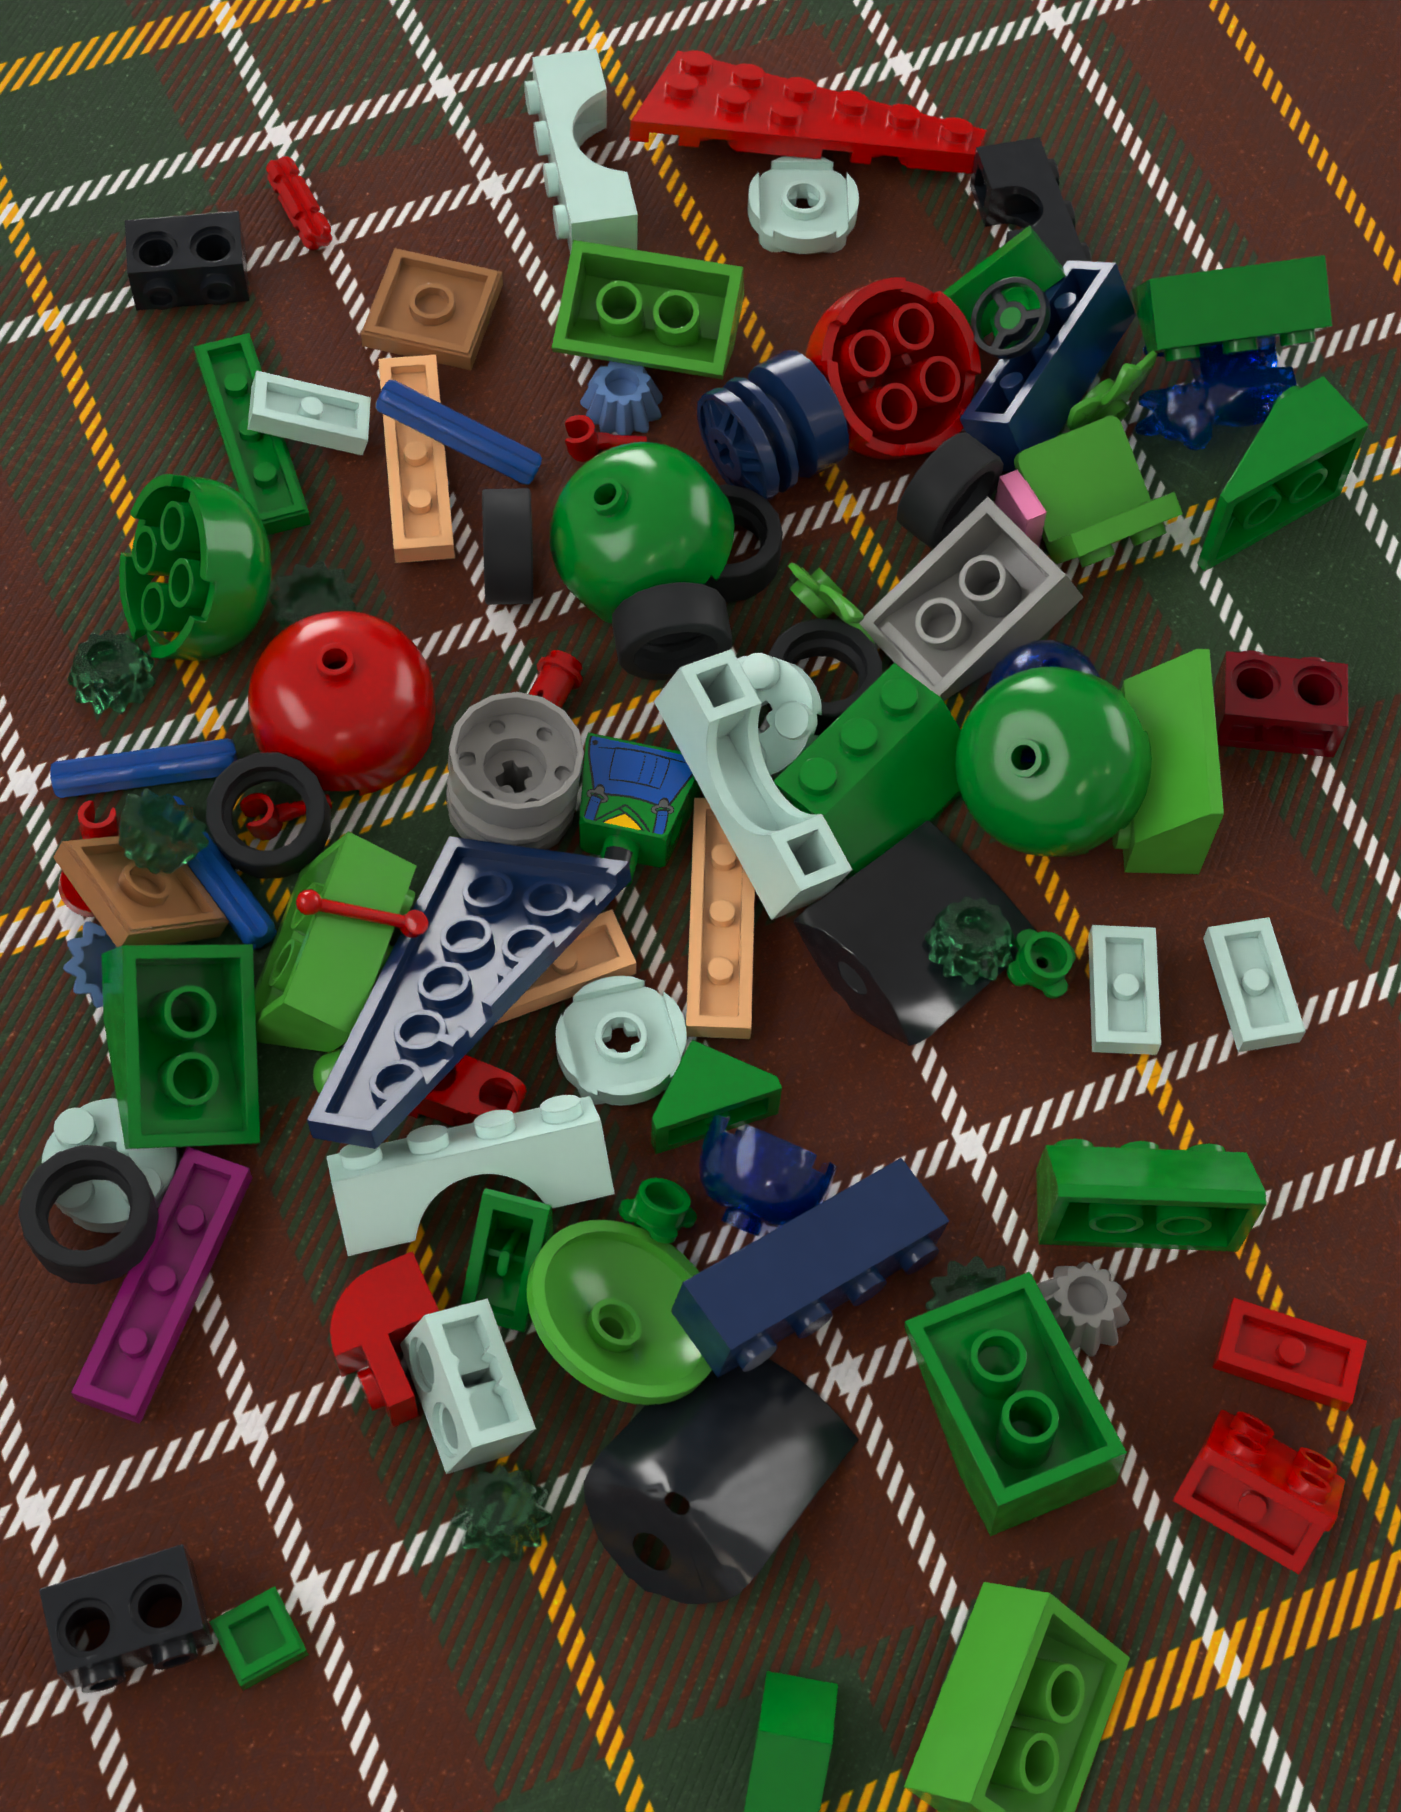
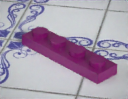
M190 1147L186 1148L158 1207L159 1217L155 1240L142 1261L128 1271L73 1387L71 1394L76 1401L127 1420L141 1423L252 1180L248 1167Z

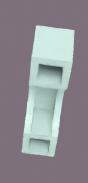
M597 49L532 57L533 80L524 82L525 99L528 114H538L539 122H534V137L538 156L547 155L549 163L543 164L546 193L548 197L557 196L559 205L553 206V219L557 239H567L570 254L573 240L637 250L638 213L628 173L601 166L590 160L579 149L589 137L607 128V88Z
M730 649L679 667L654 700V703L770 919H776L817 902L852 871V868L823 815L808 814L795 808L782 795L772 780L759 742L758 721L762 703L736 655Z
M559 1095L545 1100L539 1108L517 1113L509 1110H493L479 1115L473 1123L446 1128L442 1125L423 1126L411 1131L407 1138L381 1143L377 1149L349 1144L343 1147L340 1153L327 1156L332 1188L348 1256L415 1241L420 1220L430 1202L449 1185L470 1176L497 1174L516 1179L530 1187L545 1204L552 1205V1209L615 1194L601 1119L590 1096L579 1098L575 1095Z

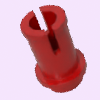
M552 650L548 656L542 657L538 661L537 670L539 674L528 694L543 697L562 709L571 690L578 689L583 682V677L580 674L583 669L582 664L566 652Z

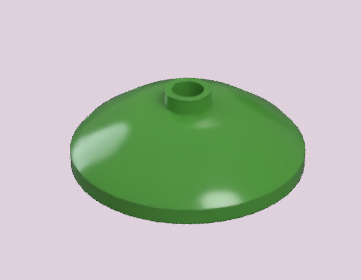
M589 1220L572 1224L561 1229L545 1243L534 1259L528 1275L527 1303L529 1313L537 1334L546 1349L575 1379L609 1398L632 1404L655 1405L672 1402L688 1395L712 1371L671 1312L682 1283L700 1273L678 1249L670 1243L666 1244L655 1241L651 1238L649 1231L643 1228L612 1220Z

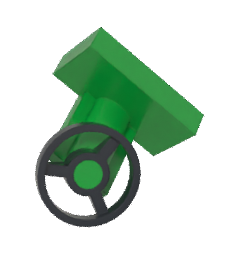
M1029 225L943 291V293L964 314L974 333V340L980 348L993 357L1012 359L1029 352L1044 336L1050 321V304L1044 292L1066 275L1061 264ZM993 331L994 341L990 347L983 338ZM1031 333V335L1025 341L1013 347L1015 344H1017L1019 341H1021L1023 338H1025L1027 335Z

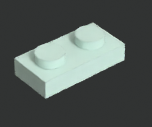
M256 371L251 386L248 430L363 455L369 435L371 397Z
M1270 918L1208 927L1203 940L1237 1051L1244 1052L1300 1042L1306 1031Z
M1092 925L1088 935L1092 1052L1157 1055L1161 1046L1156 928Z

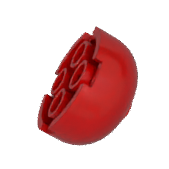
M905 277L882 279L859 287L836 300L817 322L809 338L805 357L810 359L825 376L838 398L848 428L850 439L848 449L862 456L882 460L909 458L934 451L943 442L958 434L964 428L960 417L973 397L975 375L981 374L980 354L978 345L974 340V333L958 306L943 292H932L919 284L906 281Z
M356 611L322 612L291 624L275 636L261 653L253 669L248 690L249 715L260 753L279 752L300 760L317 776L322 790H359V795L361 796L384 789L403 778L419 763L428 750L433 738L432 730L436 715L435 693L432 676L422 653L400 629L383 619Z

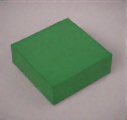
M275 1586L209 1621L243 1691L309 1655Z

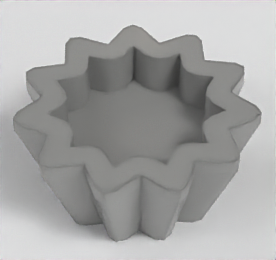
M1081 1262L1077 1267L1056 1266L1053 1272V1279L1037 1284L1072 1351L1080 1347L1088 1356L1093 1357L1096 1355L1100 1343L1110 1346L1117 1345L1119 1340L1117 1328L1127 1325L1130 1321L1123 1306L1127 1293L1117 1282L1111 1281V1274L1108 1270L1101 1269L1096 1271L1089 1262Z

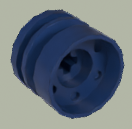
M785 350L755 366L748 374V379L735 377L727 381L723 388H714L703 394L697 403V420L701 437L721 477L728 485L748 488L768 501L772 500L778 492L784 493L790 490L798 482V476L811 478L837 464L848 454L850 439L846 419L838 398L821 371L810 359L798 351Z

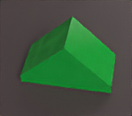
M691 1040L652 1117L651 1144L655 1155L778 1114L782 1092L778 1077Z
M485 1188L482 1193L461 1305L488 1298L498 1326L525 1332L530 1319L527 1303L528 1275L534 1259L545 1243L554 1235L552 1205Z
M771 1671L766 1672L743 1812H820L833 1743L838 1684Z

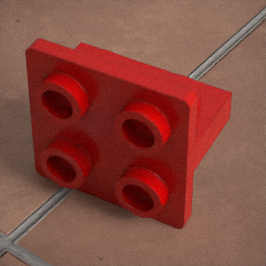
M1221 1409L1209 1435L1172 1501L1293 1572L1300 1574L1324 1531L1329 1532L1337 1520L1345 1480L1336 1474L1338 1471L1337 1467L1320 1453L1305 1447H1301L1297 1452L1274 1439V1431L1259 1418L1242 1411H1238L1234 1416Z

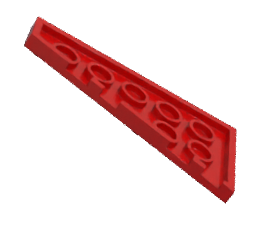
M678 50L632 118L629 141L648 143L649 133L679 135L678 146L699 148L700 141L720 139L728 140L729 146L739 152L821 159L822 150L851 152L850 162L871 164L872 158L895 156L907 168L972 174L976 147L984 146L987 130L973 127L969 121L962 118L949 117L942 119L923 114L911 105H888L869 100L866 95L857 91L845 90L838 92L818 87L807 78L791 77L787 79L765 73L762 68L753 64L733 65L714 60L711 55L702 51L690 50L683 52Z

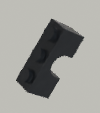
M1040 137L976 147L970 188L985 227L1013 224L1025 229L1030 225L1062 267L1067 260L1092 261L1087 243H1080L1075 231L1073 205L1070 200H1064L1060 192L1057 164L1053 158H1047ZM1024 229L1007 231L1005 244Z

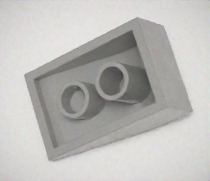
M987 497L864 616V619L859 624L894 663L945 701L1042 638L1083 596L1068 576Z

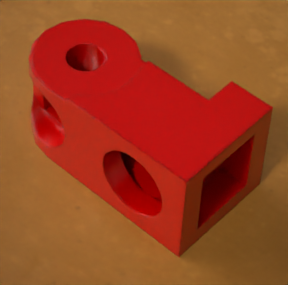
M465 1055L408 1116L418 1118V1115L422 1114L455 1127V1125L460 1126L473 1123L479 1115L493 1110H509L517 1113L520 1110L527 1088L514 1075Z

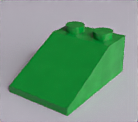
M1324 376L1302 388L1296 385L1287 389L1274 402L1270 414L1220 494L1197 562L1204 572L1340 496L1368 428V423Z
M253 944L122 945L102 953L103 1018L125 1149L260 1143Z
M1030 1271L905 1321V1331L957 1470L990 1536L1116 1484L1127 1451Z

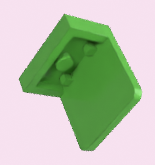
M1115 416L1104 417L1027 448L1015 456L1014 465L1016 470L1028 482L1046 510L1042 537L1051 560L1056 565L1078 558L1083 568L1115 555L1112 543L1130 537L1132 545L1136 546L1167 533L1163 522L1183 514L1175 492L1151 500L1122 423Z

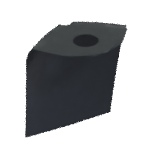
M929 820L854 876L806 908L793 921L822 974L832 989L846 1001L850 1010L871 1025L909 1046L918 1044L930 1037L969 1000L1003 972L1011 962L1015 961L1018 951L1015 945V938L1021 931L1025 929L1036 931L1000 887Z
M770 1359L747 1372H744L740 1366H737L719 1378L711 1371L703 1382L688 1395L668 1403L646 1405L601 1451L584 1480L585 1502L600 1542L622 1568L627 1577L634 1580L643 1590L660 1594L684 1604L723 1602L737 1596L762 1570L794 1523L859 1439L816 1392L794 1374ZM669 1492H676L684 1496L690 1505L688 1513L680 1515L671 1511L665 1503V1496ZM643 1532L653 1534L666 1544L672 1558L671 1566L668 1569H653L639 1558L633 1544L634 1537L637 1534Z

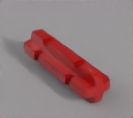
M282 156L279 160H271L266 166V171L268 172L267 179L274 192L280 194L278 199L294 228L300 231L298 235L307 249L312 251L317 250L320 246H328L332 241L331 226L325 215L319 212L321 208L304 178L298 175L300 171L294 160L288 156Z

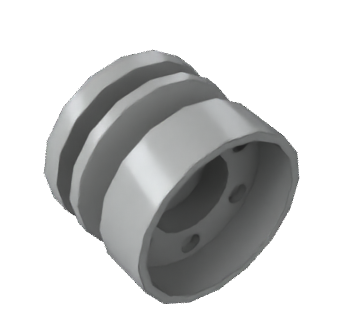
M521 692L491 695L467 709L455 724L450 741L448 755L449 774L446 791V803L450 822L462 838L548 850L559 843L572 826L584 757L579 729L567 713L543 697Z

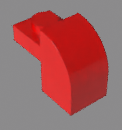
M413 1251L376 1266L351 1282L335 1306L330 1327L332 1349L341 1377L368 1367L357 1372L365 1397L372 1412L385 1407L393 1427L419 1416L415 1395L396 1353L402 1351L401 1342L424 1315L439 1311Z

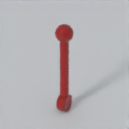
M312 889L301 891L296 899V907L304 915H314L320 911L400 928L401 932L409 938L419 937L425 933L429 925L426 915L419 910H411L405 915L323 899L317 891Z

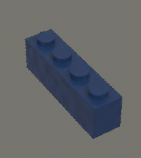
M1067 260L1063 266L1066 276L1051 286L1045 293L1050 304V321L1040 342L1022 356L1012 359H1000L960 417L965 432L1000 457L1003 462L1002 472L1016 470L1014 459L1019 452L1055 438L1068 419L1071 408L1079 403L1136 317L1134 307L1116 263ZM1031 333L1027 335L1025 338H1023L1021 341H1019L1017 344H1015L1013 347L1025 341L1031 335Z
M899 1158L684 1281L671 1312L717 1378L737 1366H740L744 1372H747L771 1357L778 1348L776 1343L794 1332L799 1339H802L819 1330L831 1319L833 1315L831 1310L848 1300H850L853 1306H859L874 1297L886 1285L887 1281L885 1278L900 1269H903L907 1275H910L926 1266L939 1253L936 1244L948 1225L949 1220L904 1160Z

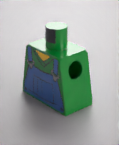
M588 732L579 821L580 848L587 853L600 855V858L628 861L632 880L625 887L632 884L637 863L658 868L668 864L694 809V798H699L701 794V788L680 751Z

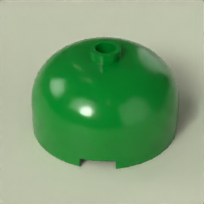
M653 442L628 443L610 448L593 457L578 469L564 486L557 499L551 518L549 533L550 550L556 570L571 593L601 620L612 624V614L622 601L638 591L661 584L677 582L704 585L710 576L717 581L732 549L734 518L730 503L725 494L708 472L691 456L665 444Z
M163 474L155 477L143 488L130 512L133 518L139 519L132 553L121 552L120 597L132 639L136 640L146 634L152 651L151 657L199 661L221 656L237 647L249 636L265 608L272 575L271 551L266 530L253 506L239 492L224 483L208 478L175 474ZM155 576L169 577V583L151 581ZM154 631L179 633V635L173 641H169Z
M1038 667L1020 671L1006 677L991 687L977 701L968 714L961 729L956 748L955 767L958 787L969 813L977 824L993 839L1004 846L1025 854L1046 857H1070L1088 853V850L1094 849L1106 842L1120 829H1125L1137 814L1146 796L1152 764L1148 733L1143 731L1135 711L1124 698L1125 695L1114 685L1102 678L1063 667ZM1023 750L1035 752L1036 760L1034 764L1020 762Z

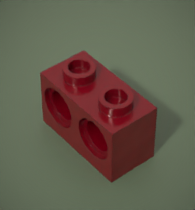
M1253 650L1242 652L1226 651L1214 682L1218 746L1334 758L1349 727L1348 664L1327 662L1319 657L1297 659L1268 656ZM1242 693L1250 694L1257 699L1249 698L1243 695ZM1304 700L1312 701L1317 705L1309 704Z

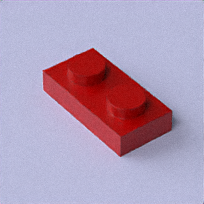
M1233 1298L1227 1309L1212 1368L1346 1412L1353 1403L1367 1341Z

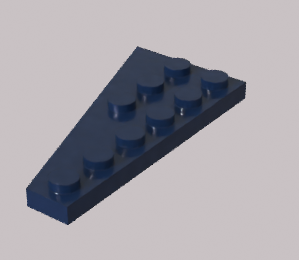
M449 836L413 910H419L426 915L429 924L425 933L417 938H409L402 932L400 933L307 1119L312 1138L377 1149L632 880L629 862Z

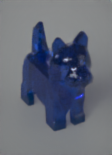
M1276 337L1257 339L1258 350L1223 355L1222 344L1199 347L1200 358L1187 360L1190 361L1195 382L1185 385H1174L1164 389L1149 390L1139 396V405L1153 412L1135 426V431L1144 436L1161 434L1164 439L1183 442L1190 450L1198 451L1205 449L1213 437L1212 428L1215 426L1242 427L1264 423L1277 398L1287 389L1297 385L1293 367H1277ZM1146 346L1143 347L1144 355L1148 354ZM1164 352L1157 353L1158 357H1165Z

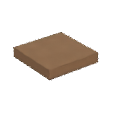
M394 248L361 332L362 346L408 357L436 354V360L439 364L471 371L503 286L502 272Z
M164 832L62 841L53 857L116 947L122 945H165L220 937L229 923L226 916Z

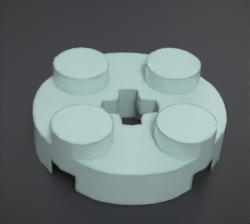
M781 156L771 162V169L764 172L760 178L758 172L752 179L749 187L748 217L751 226L759 234L761 246L770 252L786 251L796 254L834 253L841 250L846 244L848 234L856 224L859 193L852 177L847 173L845 179L840 173L833 170L834 162L824 157L812 159ZM797 199H807L808 205L812 206V208L801 209L795 207Z
M753 653L737 659L760 699L761 706L769 703L772 711L766 716L770 726L764 732L758 728L766 767L771 778H777L818 738V735H814L818 725L817 714L822 716L821 699L815 684L800 667L763 653Z
M632 976L605 977L583 986L573 996V1003L566 1008L563 1017L561 1013L556 1025V1053L560 1068L567 1080L578 1089L582 1098L590 1096L595 1105L604 1103L619 1106L632 1105L654 1098L667 1089L686 1052V1025L679 1006L664 991L662 996L656 990L645 987L644 980ZM623 1028L627 1037L638 1036L640 1041L631 1045V1051L618 1053L615 1049H608L604 1043L611 1040L613 1029Z
M117 1098L93 1101L80 1108H70L61 1113L55 1121L54 1132L47 1140L42 1155V1163H44L57 1152L80 1145L108 1146L130 1157L144 1173L153 1192L156 1207H159L180 1163L178 1147L125 1149ZM92 1179L73 1185L61 1194L55 1202L58 1209L71 1217L74 1223L94 1232H121L129 1219L130 1206L127 1195L117 1184L107 1180Z

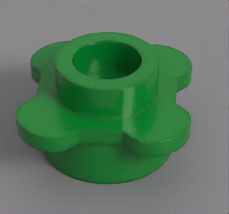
M1033 929L1021 931L1015 938V945L1018 951L1015 961L1011 962L1007 967L1008 978L1016 986L1030 985L1042 990L1044 995L1050 999L1060 998L1068 989L1065 975L1069 972L1076 959L1074 949L1058 934L1047 931L1037 932ZM1036 960L1043 961L1046 964V968H1040Z
M663 1178L646 1179L640 1184L636 1197L633 1200H622L619 1206V1214L624 1220L634 1222V1226L649 1231L651 1238L660 1243H673L678 1235L677 1232L683 1227H693L697 1219L695 1211L690 1207L691 1202L688 1193L678 1184Z

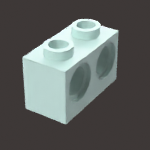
M488 1298L424 1315L401 1342L402 1352L446 1474L509 1456L536 1429Z

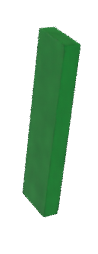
M242 334L193 346L239 493L258 513L267 535L310 525L309 511L285 439L248 430L251 386L256 371L262 372L250 334Z

